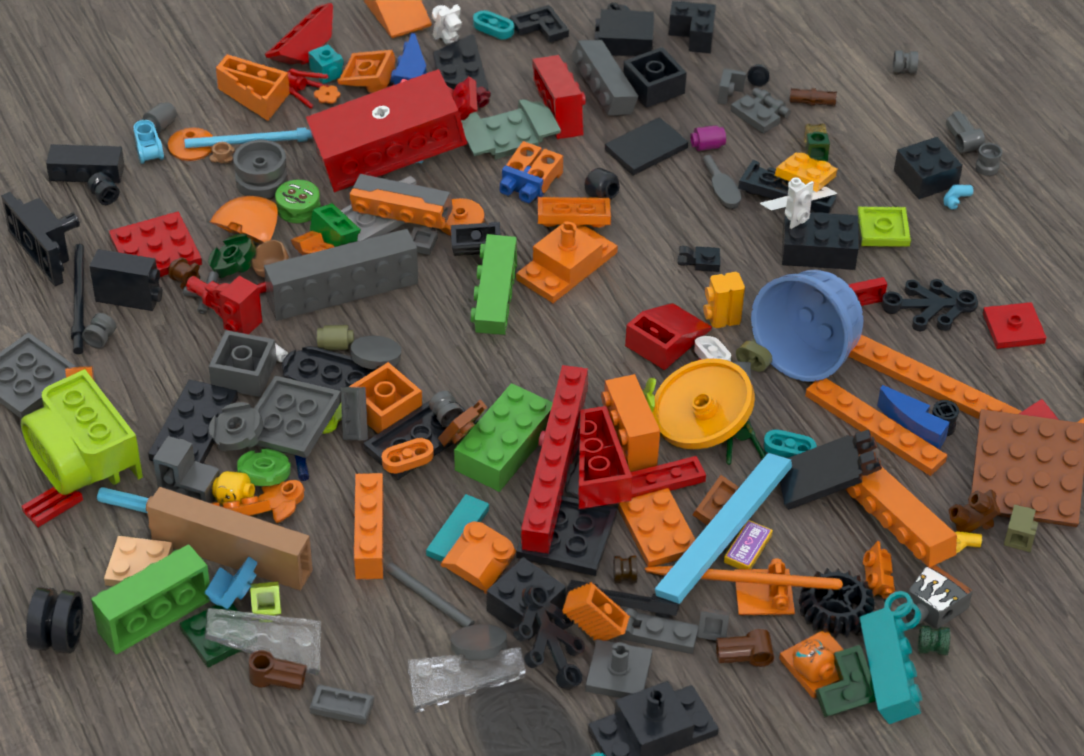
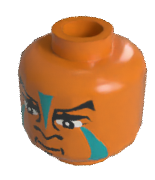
M816 639L804 640L794 649L792 654L793 666L809 681L819 682L822 679L826 680L834 673V654Z

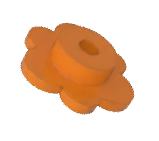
M321 86L319 90L314 92V97L320 103L333 104L341 96L336 86Z

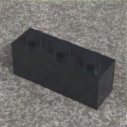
M51 144L46 162L49 181L88 182L94 174L103 172L111 178L113 183H121L124 169L122 146Z

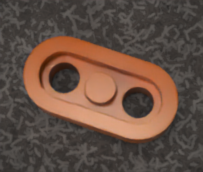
M416 438L391 446L382 453V466L387 472L401 473L425 465L433 459V444L427 439Z

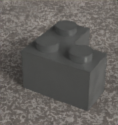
M168 436L153 458L158 488L162 487L211 503L214 499L212 492L213 482L216 477L220 476L219 468L196 462L192 443Z

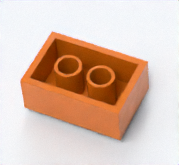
M636 375L605 380L604 392H601V400L603 406H606L630 472L657 466L660 429Z

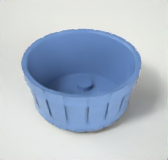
M807 270L799 274L781 276L762 287L753 303L751 324L756 343L770 351L773 359L771 364L777 370L796 380L800 379V381L807 382L819 381L835 373L846 361L850 351L857 345L862 334L864 320L858 297L844 280L829 272Z

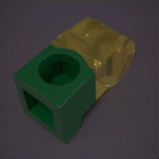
M805 124L804 140L806 154L817 161L828 162L830 142L825 124Z

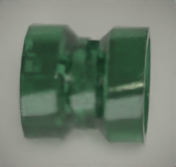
M920 625L918 653L928 654L932 651L937 652L938 655L948 656L950 628L940 627L932 629L928 625Z

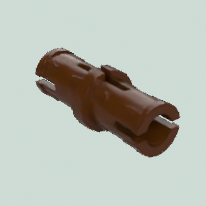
M791 88L789 102L808 103L810 106H815V104L835 106L837 91L816 90V88H811V90Z

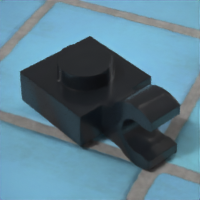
M679 246L680 256H678V265H695V270L720 271V248L696 246L695 251H693L688 246Z

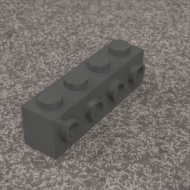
M578 40L576 48L572 53V60L607 115L632 114L638 95L603 41Z

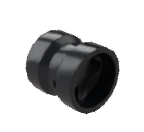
M99 172L94 174L87 183L88 190L95 195L98 202L102 205H110L119 197V188L106 173Z
M940 400L934 404L932 415L950 422L947 436L952 435L955 432L959 408L952 401Z

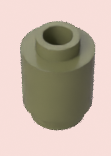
M324 325L323 328L317 329L318 348H324L329 351L349 350L350 345L354 341V330H349V325Z

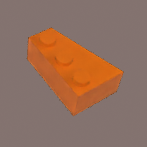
M228 54L216 67L218 89L267 121L270 120L290 94L288 72Z

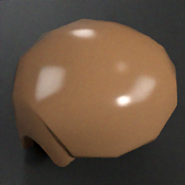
M271 240L256 247V258H252L251 261L255 273L265 278L264 265L287 260L289 256L282 242Z

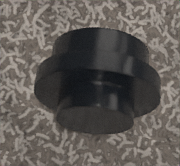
M761 64L750 67L747 73V79L753 86H764L770 78L769 70Z

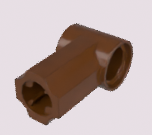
M755 629L748 632L746 636L716 638L717 662L749 661L755 667L770 665L775 659L770 632L765 629Z
M258 650L250 655L249 680L254 686L264 688L273 684L296 690L303 688L307 665L276 659L266 650Z

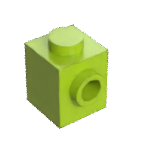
M279 581L250 584L253 616H259V619L276 618V614H281Z

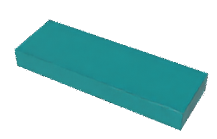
M465 494L426 549V556L442 562L462 535L464 527L470 522H481L489 511V503Z

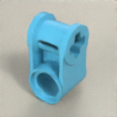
M149 120L136 122L133 127L140 164L157 158L164 160L162 144L153 122Z

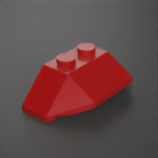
M332 3L316 6L278 43L264 54L265 57L290 65L308 63L309 51L326 45L325 43L332 37Z

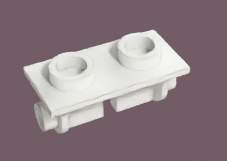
M793 178L788 183V195L790 197L787 198L785 215L787 219L791 220V229L809 219L813 196V181L805 185L801 182V179Z

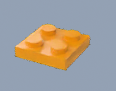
M795 152L776 167L775 176L791 181L793 178H799L805 185L813 181V191L818 192L836 177L838 168L831 166L826 161L812 159L805 153Z

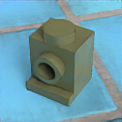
M1014 504L1004 546L1031 552L1038 522L1033 521L1036 510Z

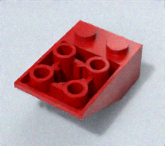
M674 303L642 311L626 325L625 346L663 370H666L695 344V340L698 337L705 336L712 329V326Z

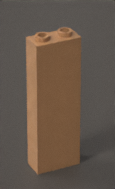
M159 487L154 496H150L146 503L152 540L172 542L174 549L179 550L189 544L201 558L237 570L240 569L248 557H251L258 562L253 571L257 574L256 576L273 582L279 581V584L300 591L313 571L309 535Z

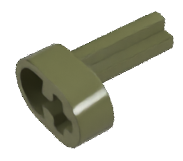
M755 338L752 341H745L736 350L738 361L751 362V369L757 372L764 371L773 360L770 351L757 344Z

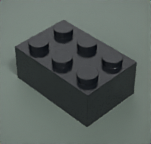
M810 212L809 219L806 222L800 223L792 229L790 228L791 220L787 219V216L784 215L782 265L846 270L856 269L859 250L858 215Z

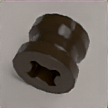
M630 555L628 558L614 556V583H621L623 580L637 583L636 555Z

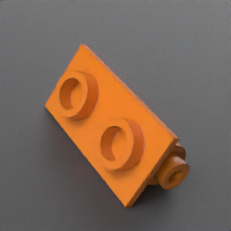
M877 541L870 550L865 552L863 557L866 574L865 581H868V589L873 590L874 596L878 594L882 598L887 599L889 595L895 592L893 576H890L893 572L891 554L886 549H881L880 541Z

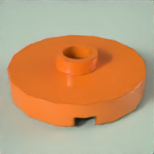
M464 198L452 199L453 209L441 231L451 236V225L484 223L483 208L473 200Z

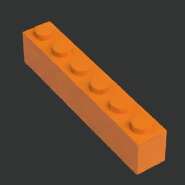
M883 467L879 471L862 476V483L845 489L853 499H856L868 513H871L880 521L884 528L895 535L901 544L910 549L914 556L929 568L956 555L957 534Z

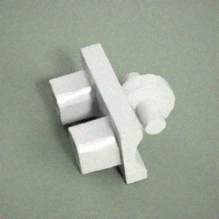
M458 4L454 5L452 9L444 5L433 9L432 18L435 21L433 37L435 40L442 38L446 45L458 41L459 36L456 31L462 25L459 19L461 9Z

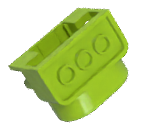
M85 369L47 386L41 395L44 407L25 415L21 419V430L31 455L51 484L62 495H68L84 486L106 478L113 485L120 483L119 472L128 467L138 480L143 478L136 434Z

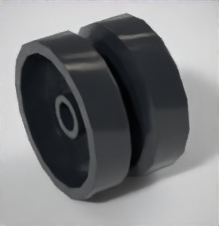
M36 588L30 601L26 624V639L30 649L46 651L52 645L53 649L59 653L71 654L74 652L81 635L84 614L83 597L80 591L65 589L58 595L54 588Z

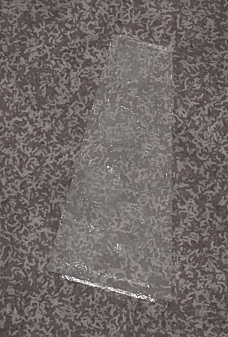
M208 608L205 639L250 654L258 650H266L276 659L307 665V673L318 676L320 671L321 621Z
M521 647L510 648L505 651L499 650V655L485 660L465 659L464 654L408 660L414 714L424 711L426 706L435 703L439 706L448 703L450 698L462 694L466 697L475 694L477 689L486 686L493 688L525 677Z

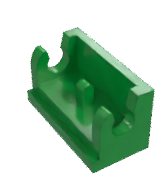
M333 203L315 208L312 211L310 231L321 233L325 243L337 247L349 242H357L361 229Z

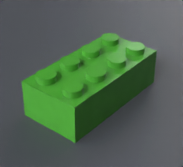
M511 383L454 449L455 471L500 492L538 446L541 431H546L553 402Z
M188 544L179 550L173 551L158 562L148 565L133 576L125 578L115 586L101 591L97 596L91 598L98 634L117 655L208 603L211 600L205 594L210 584L207 564Z

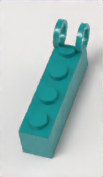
M897 591L889 595L883 609L860 617L878 711L888 724L921 714L919 701H922V695L918 685L914 682V678L917 677V671L909 658V654H912L910 642L904 635V631L914 628L920 622L921 611L913 604L910 595L904 591ZM906 598L907 603L898 606L894 612L891 611L890 607L894 600ZM911 610H914L915 617L913 620L904 623L901 618L909 614Z

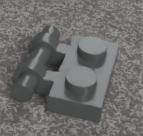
M758 87L752 91V95L756 98L753 99L749 95H745L731 104L732 113L763 134L780 123L779 115L787 118L791 114V110L786 107L784 102L775 100L768 91L761 90Z

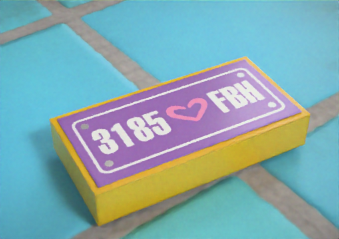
M748 520L725 555L724 563L737 569H752L770 540L773 530Z

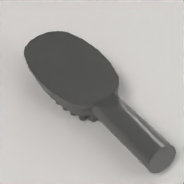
M711 155L704 156L703 161L712 175V186L715 195L720 203H723V206L725 205V208L728 207L729 210L731 208L734 210L741 201L738 186L728 175L720 172Z

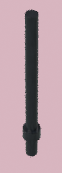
M82 244L74 246L73 326L71 327L73 352L79 355L83 353L84 339L82 333L86 328L84 326V245Z

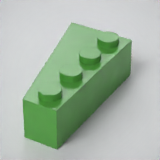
M487 234L486 244H481L480 258L483 259V264L478 265L477 279L480 280V285L475 286L474 301H477V306L471 309V322L475 323V332L506 335L510 309L508 302H511L512 286L515 282V269H517L518 264L517 237Z

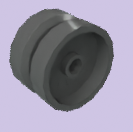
M263 139L249 141L236 149L233 158L236 187L240 193L245 196H258L266 199L274 197L279 186L288 181L284 149L273 141Z

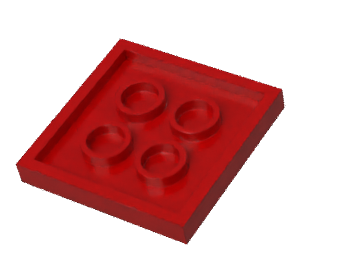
M179 211L109 230V236L116 252L155 258L157 269L160 270V277L168 275L170 264L179 258L186 259L190 266L194 263L199 266L202 265V257Z

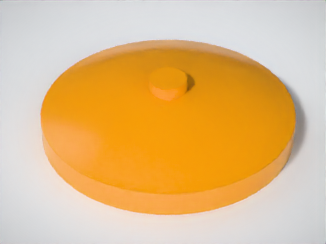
M714 358L694 361L674 371L660 385L654 396L655 407L652 414L660 429L661 436L670 444L684 449L709 448L728 440L745 425L754 407V388L746 372L733 362Z

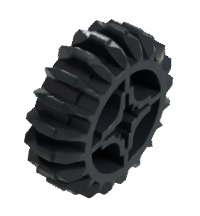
M827 568L824 574L817 571L814 577L838 578L843 582V586L839 590L802 587L799 596L801 616L805 617L806 624H813L814 631L822 629L825 633L827 631L833 633L835 638L840 633L846 638L850 632L857 635L860 628L862 629L860 617L874 612L875 608L873 590L868 589V581L861 582L860 575L851 576L850 570L846 573H841L839 568L835 572H831ZM821 596L822 601L817 602L816 599ZM856 603L858 607L853 610L851 605Z

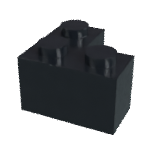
M672 1L668 36L689 37V52L711 54L716 5Z

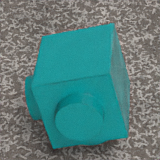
M329 44L309 51L310 70L313 73L328 75L327 79H319L323 84L341 77L344 60Z

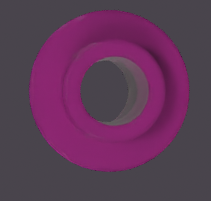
M717 125L694 128L693 133L690 134L692 147H695L697 151L720 148L726 144L725 129Z

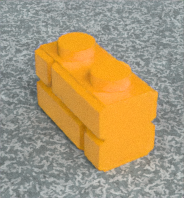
M738 272L713 275L710 278L709 287H705V296L708 304L703 306L704 316L706 320H710L712 327L715 329L726 327V325H739L741 322L745 286Z

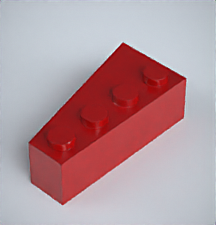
M559 55L532 59L533 80L540 98H543V104L550 109L561 129L560 133L555 134L556 139L583 136L582 106L586 104L585 94L580 91L578 82L574 81L572 72L568 71L566 62L563 63Z
M601 406L580 410L579 509L632 501V476L607 407Z

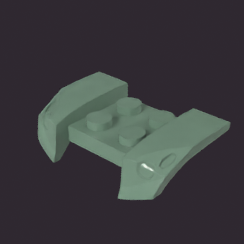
M525 99L518 101L517 110L480 119L478 114L473 112L469 114L467 119L461 120L467 144L472 154L477 156L489 152L491 156L493 155L494 159L513 155L523 141L538 146L540 142H543V137L561 132L558 123L547 106L539 101L532 102Z

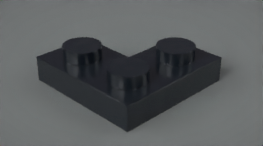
M551 5L510 16V20L514 23V29L519 36L540 30L549 43L569 37V29Z

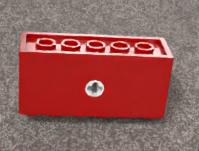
M439 69L306 117L316 150L334 192L355 185L360 174L378 177L467 144L459 110Z

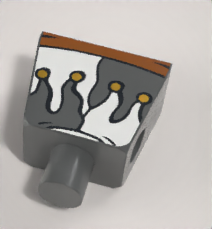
M926 565L908 592L913 600V604L921 611V620L915 627L919 626L923 621L934 628H939L969 608L973 590L938 566L934 565L929 568ZM911 610L906 615L908 622L912 621L915 617V611Z

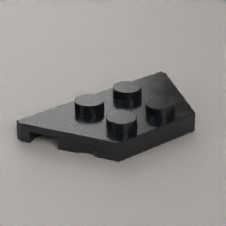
M474 34L433 52L436 70H440L448 87L455 89L460 82L471 77L476 81V88L484 87L486 91H489Z

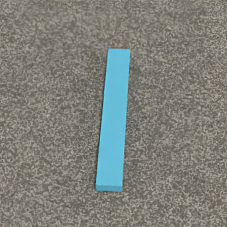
M770 453L763 458L656 586V596L678 604L681 603L792 468L791 459Z

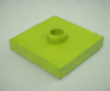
M858 207L857 215L861 246L910 247L911 239L906 207Z

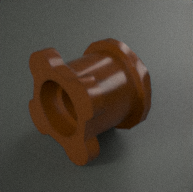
M179 258L170 264L168 275L172 280L181 282L180 288L183 290L190 277L195 276L200 279V266L196 263L190 266L186 259Z

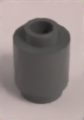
M169 102L159 103L143 115V120L153 122L158 134L175 121L177 111Z

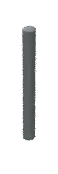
M393 562L386 566V572L461 626L466 627L475 624L474 620Z

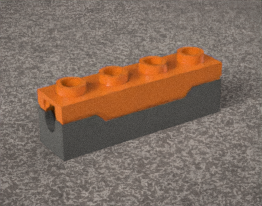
M363 174L359 175L349 194L352 209L355 212L438 229L444 228L445 222H447L453 209L451 194L448 191Z

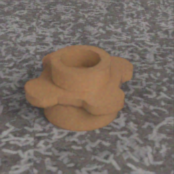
M227 142L214 144L210 161L219 163L232 162V154L235 153V148Z

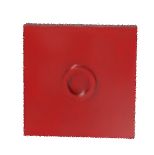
M1032 302L983 308L982 314L996 349L1045 344L1047 337Z

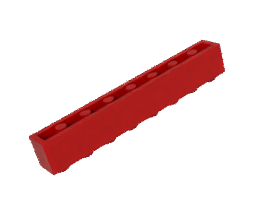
M562 365L521 528L522 550L549 554L580 424V410L584 407L588 391V368Z

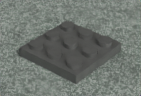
M28 332L0 352V403L22 419L25 415L30 414L43 404L41 395L47 386L66 378L65 369L76 366Z
M275 375L254 408L259 411L263 420V429L258 436L259 442L256 445L307 458L339 407L341 391Z

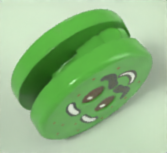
M300 179L290 180L283 183L276 190L275 201L278 215L287 222H308L312 218L313 209L321 207L319 189L309 181Z

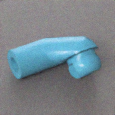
M953 185L944 196V205L948 206L951 210L958 207L956 204H960L958 198L972 196L973 187L971 185Z

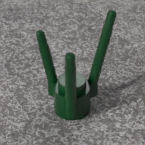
M750 419L747 420L745 425L735 435L727 440V465L732 463L733 437L740 441L750 438L761 459L763 460L766 456L755 436Z

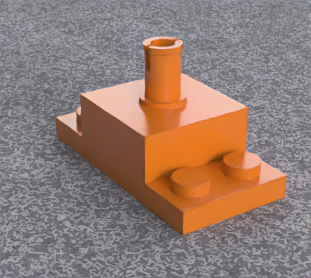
M565 221L533 246V260L516 273V280L551 303H555L617 254L618 245L585 225L576 227L574 223Z

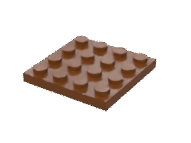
M981 409L971 494L977 490L982 493L990 489L996 492V503L1001 513L997 516L1011 518L1015 504L1036 510L1033 521L1078 527L1084 473V423Z

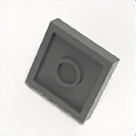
M597 640L585 692L623 698L644 690L653 649L630 646L620 642L614 643Z

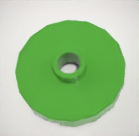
M261 449V453H255V450H252L239 458L237 461V472L246 473L251 483L256 486L280 484L290 475L289 458L276 450Z

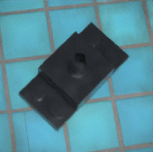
M11 192L1 195L9 233L55 287L64 283L62 276L64 267L62 264L69 261L64 233L80 227L78 217L72 212L67 216L57 219L40 198L23 204Z
M668 681L615 700V714L588 723V731L600 753L606 756H665L715 737L719 732L717 724L694 686L690 685L674 691Z

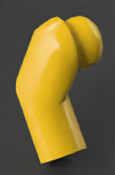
M955 532L957 534L956 554L966 546L981 547L982 534Z

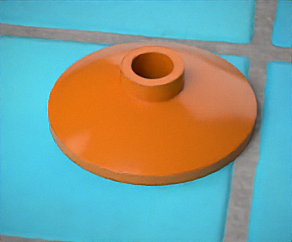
M185 128L177 131L169 138L168 150L174 157L180 160H199L208 156L212 152L213 146L185 148L184 139L213 137V135L201 128Z

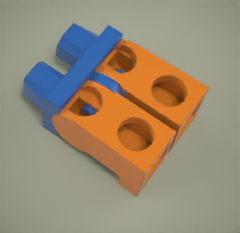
M523 141L507 165L502 169V180L499 184L500 193L508 196L513 191L518 192L519 198L526 203H530L534 198L538 200V197H543V193L548 190L555 177L559 178L563 173V155L547 149L542 151L541 147ZM526 150L532 151L534 154L526 156ZM547 158H552L554 162L548 164Z

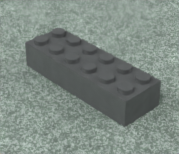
M408 229L264 265L267 301L276 321L418 284L417 247Z

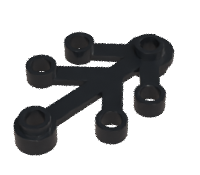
M934 279L930 282L929 290L921 286L916 280H908L906 282L904 291L907 295H919L924 299H903L899 293L893 291L886 292L882 299V308L888 314H895L900 309L927 308L920 315L913 317L912 328L919 332L925 331L928 321L943 308L951 309L946 314L938 317L937 328L942 331H948L952 327L953 320L962 312L970 313L978 307V299L974 292L970 290L957 292L939 279ZM943 294L948 298H941L939 295Z
M529 585L522 592V601L526 608L521 624L517 625L513 630L514 637L520 642L533 636L532 624L536 616L539 627L532 650L524 656L525 663L532 669L543 664V653L547 643L558 669L556 682L559 687L570 690L582 682V673L576 665L567 663L558 641L565 644V649L571 656H576L584 651V642L581 638L573 637L564 631L573 625L574 620L571 621L563 613V610L549 602L547 590L541 585ZM548 615L554 618L555 624L549 620Z

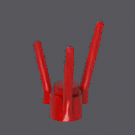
M295 69L287 71L290 94L294 95L309 108H313V104L297 91L304 90L307 85L317 88L321 86L328 87V85L305 78L327 79L328 75Z

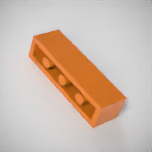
M383 473L355 474V579H383Z

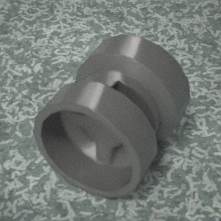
M895 50L893 73L907 71L910 74H916L918 69V51L904 53L902 50Z
M994 143L982 144L978 151L979 158L976 161V170L985 176L995 175L999 171L1002 149Z
M97 313L92 318L91 325H88L83 331L82 337L91 347L101 349L105 346L108 337L114 333L117 326L115 321L107 314Z
M450 391L438 392L430 399V409L437 415L438 421L445 428L464 412L460 405L456 403V399Z

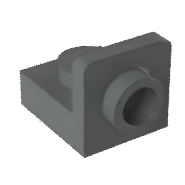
M723 69L719 86L718 104L727 105L728 96H733L734 91L743 92L745 72Z

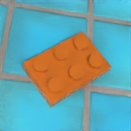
M538 197V224L554 227L566 221L574 223L576 227L581 225H591L593 227L611 225L610 198Z
M669 488L634 497L632 501L618 503V510L647 567H655L679 560L696 540Z

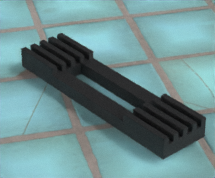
M571 580L567 586L566 597L570 590L573 591L578 587L581 588L582 585L585 586L589 582ZM600 589L618 606L656 612L655 616L670 618L671 615L677 616L680 604L658 597L656 594H653L652 597Z

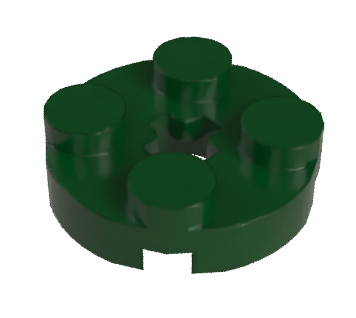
M237 234L223 241L225 245L220 249L216 246L209 256L208 263L210 267L219 275L218 278H224L236 272L243 273L251 267L250 261L255 255L256 246L245 234Z

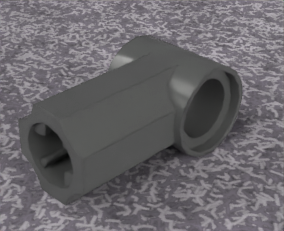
M960 111L953 112L946 119V125L955 137V145L959 153L979 150V147L985 144L983 131L979 128L975 129L965 114H962Z

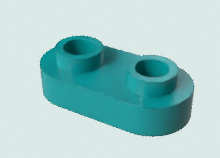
M479 11L473 16V26L480 32L501 40L508 39L514 34V23L508 18L490 11Z
M778 429L766 433L763 445L767 453L784 458H789L817 447L816 442L808 436Z

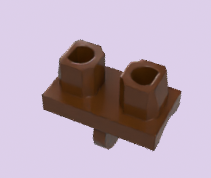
M991 489L985 493L977 490L969 496V503L964 507L958 504L950 507L948 510L950 520L956 525V530L958 532L971 533L980 526L986 530L994 527L993 518L1001 514L996 503V492Z

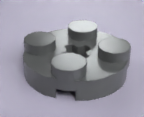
M244 402L225 406L222 408L223 413L218 417L215 415L210 422V435L221 451H233L255 446L259 442L258 436L263 429V420L259 411ZM240 423V427L232 429L235 428L236 424Z

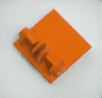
M773 559L768 569H734V571L790 575L789 569H785V564L781 559ZM735 582L739 615L795 614L791 586Z

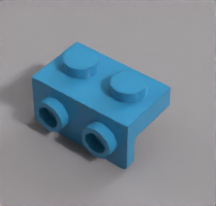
M248 557L234 576L220 567L208 585L205 594L214 604L228 609L236 597L241 600L251 587L250 584L257 575L253 571L258 562Z

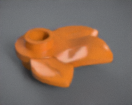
M298 480L283 481L272 486H262L261 488L264 493L258 497V501H270L273 518L276 523H279L289 517L295 511L296 504L303 500L304 486Z

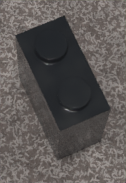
M601 9L600 18H596L595 40H602L612 56L636 57L650 52L653 49L654 12Z
M101 249L97 250L89 266L95 302L153 311L156 303L161 301L163 289L159 286L160 270L157 269L156 259Z

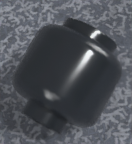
M602 168L593 169L585 179L584 188L586 194L592 198H610L611 201L620 190L618 176Z

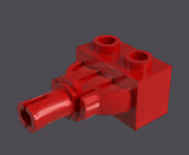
M195 276L188 279L186 289L202 297L203 304L214 309L223 319L225 330L250 334L263 322L258 285L241 276H238L231 284H218L215 281L207 284Z

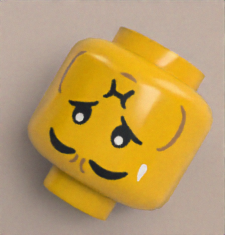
M225 471L214 480L212 492L221 505L224 502L237 500L241 504L242 498L254 496L255 486L251 483L246 473Z

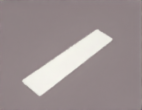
M823 187L822 190L824 191L812 192V200L837 193L827 187ZM790 196L760 204L770 210L786 207L787 198Z

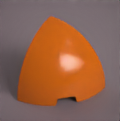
M238 197L220 207L210 223L229 233L245 234L254 242L262 244L270 241L277 222V205L275 202L263 197Z

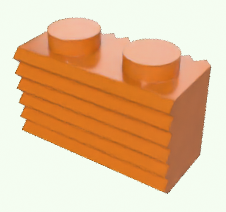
M592 582L585 586L582 585L581 588L578 587L573 591L570 590L563 607V613L571 621L574 620L575 624L582 627V630H585L586 634L593 637L594 640L607 641L625 634L630 617Z

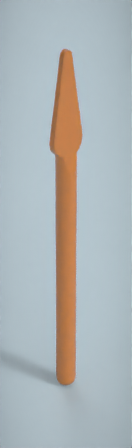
M673 566L646 567L645 571L666 576ZM708 569L700 578L704 580L839 590L843 586V582L838 578Z

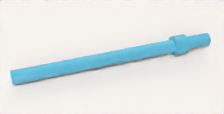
M303 127L296 128L294 131L184 139L185 148L213 146L218 142H227L230 145L262 139L304 142L307 139H312L310 129Z

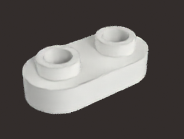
M701 336L695 340L694 352L699 358L724 359L731 362V353L717 338Z

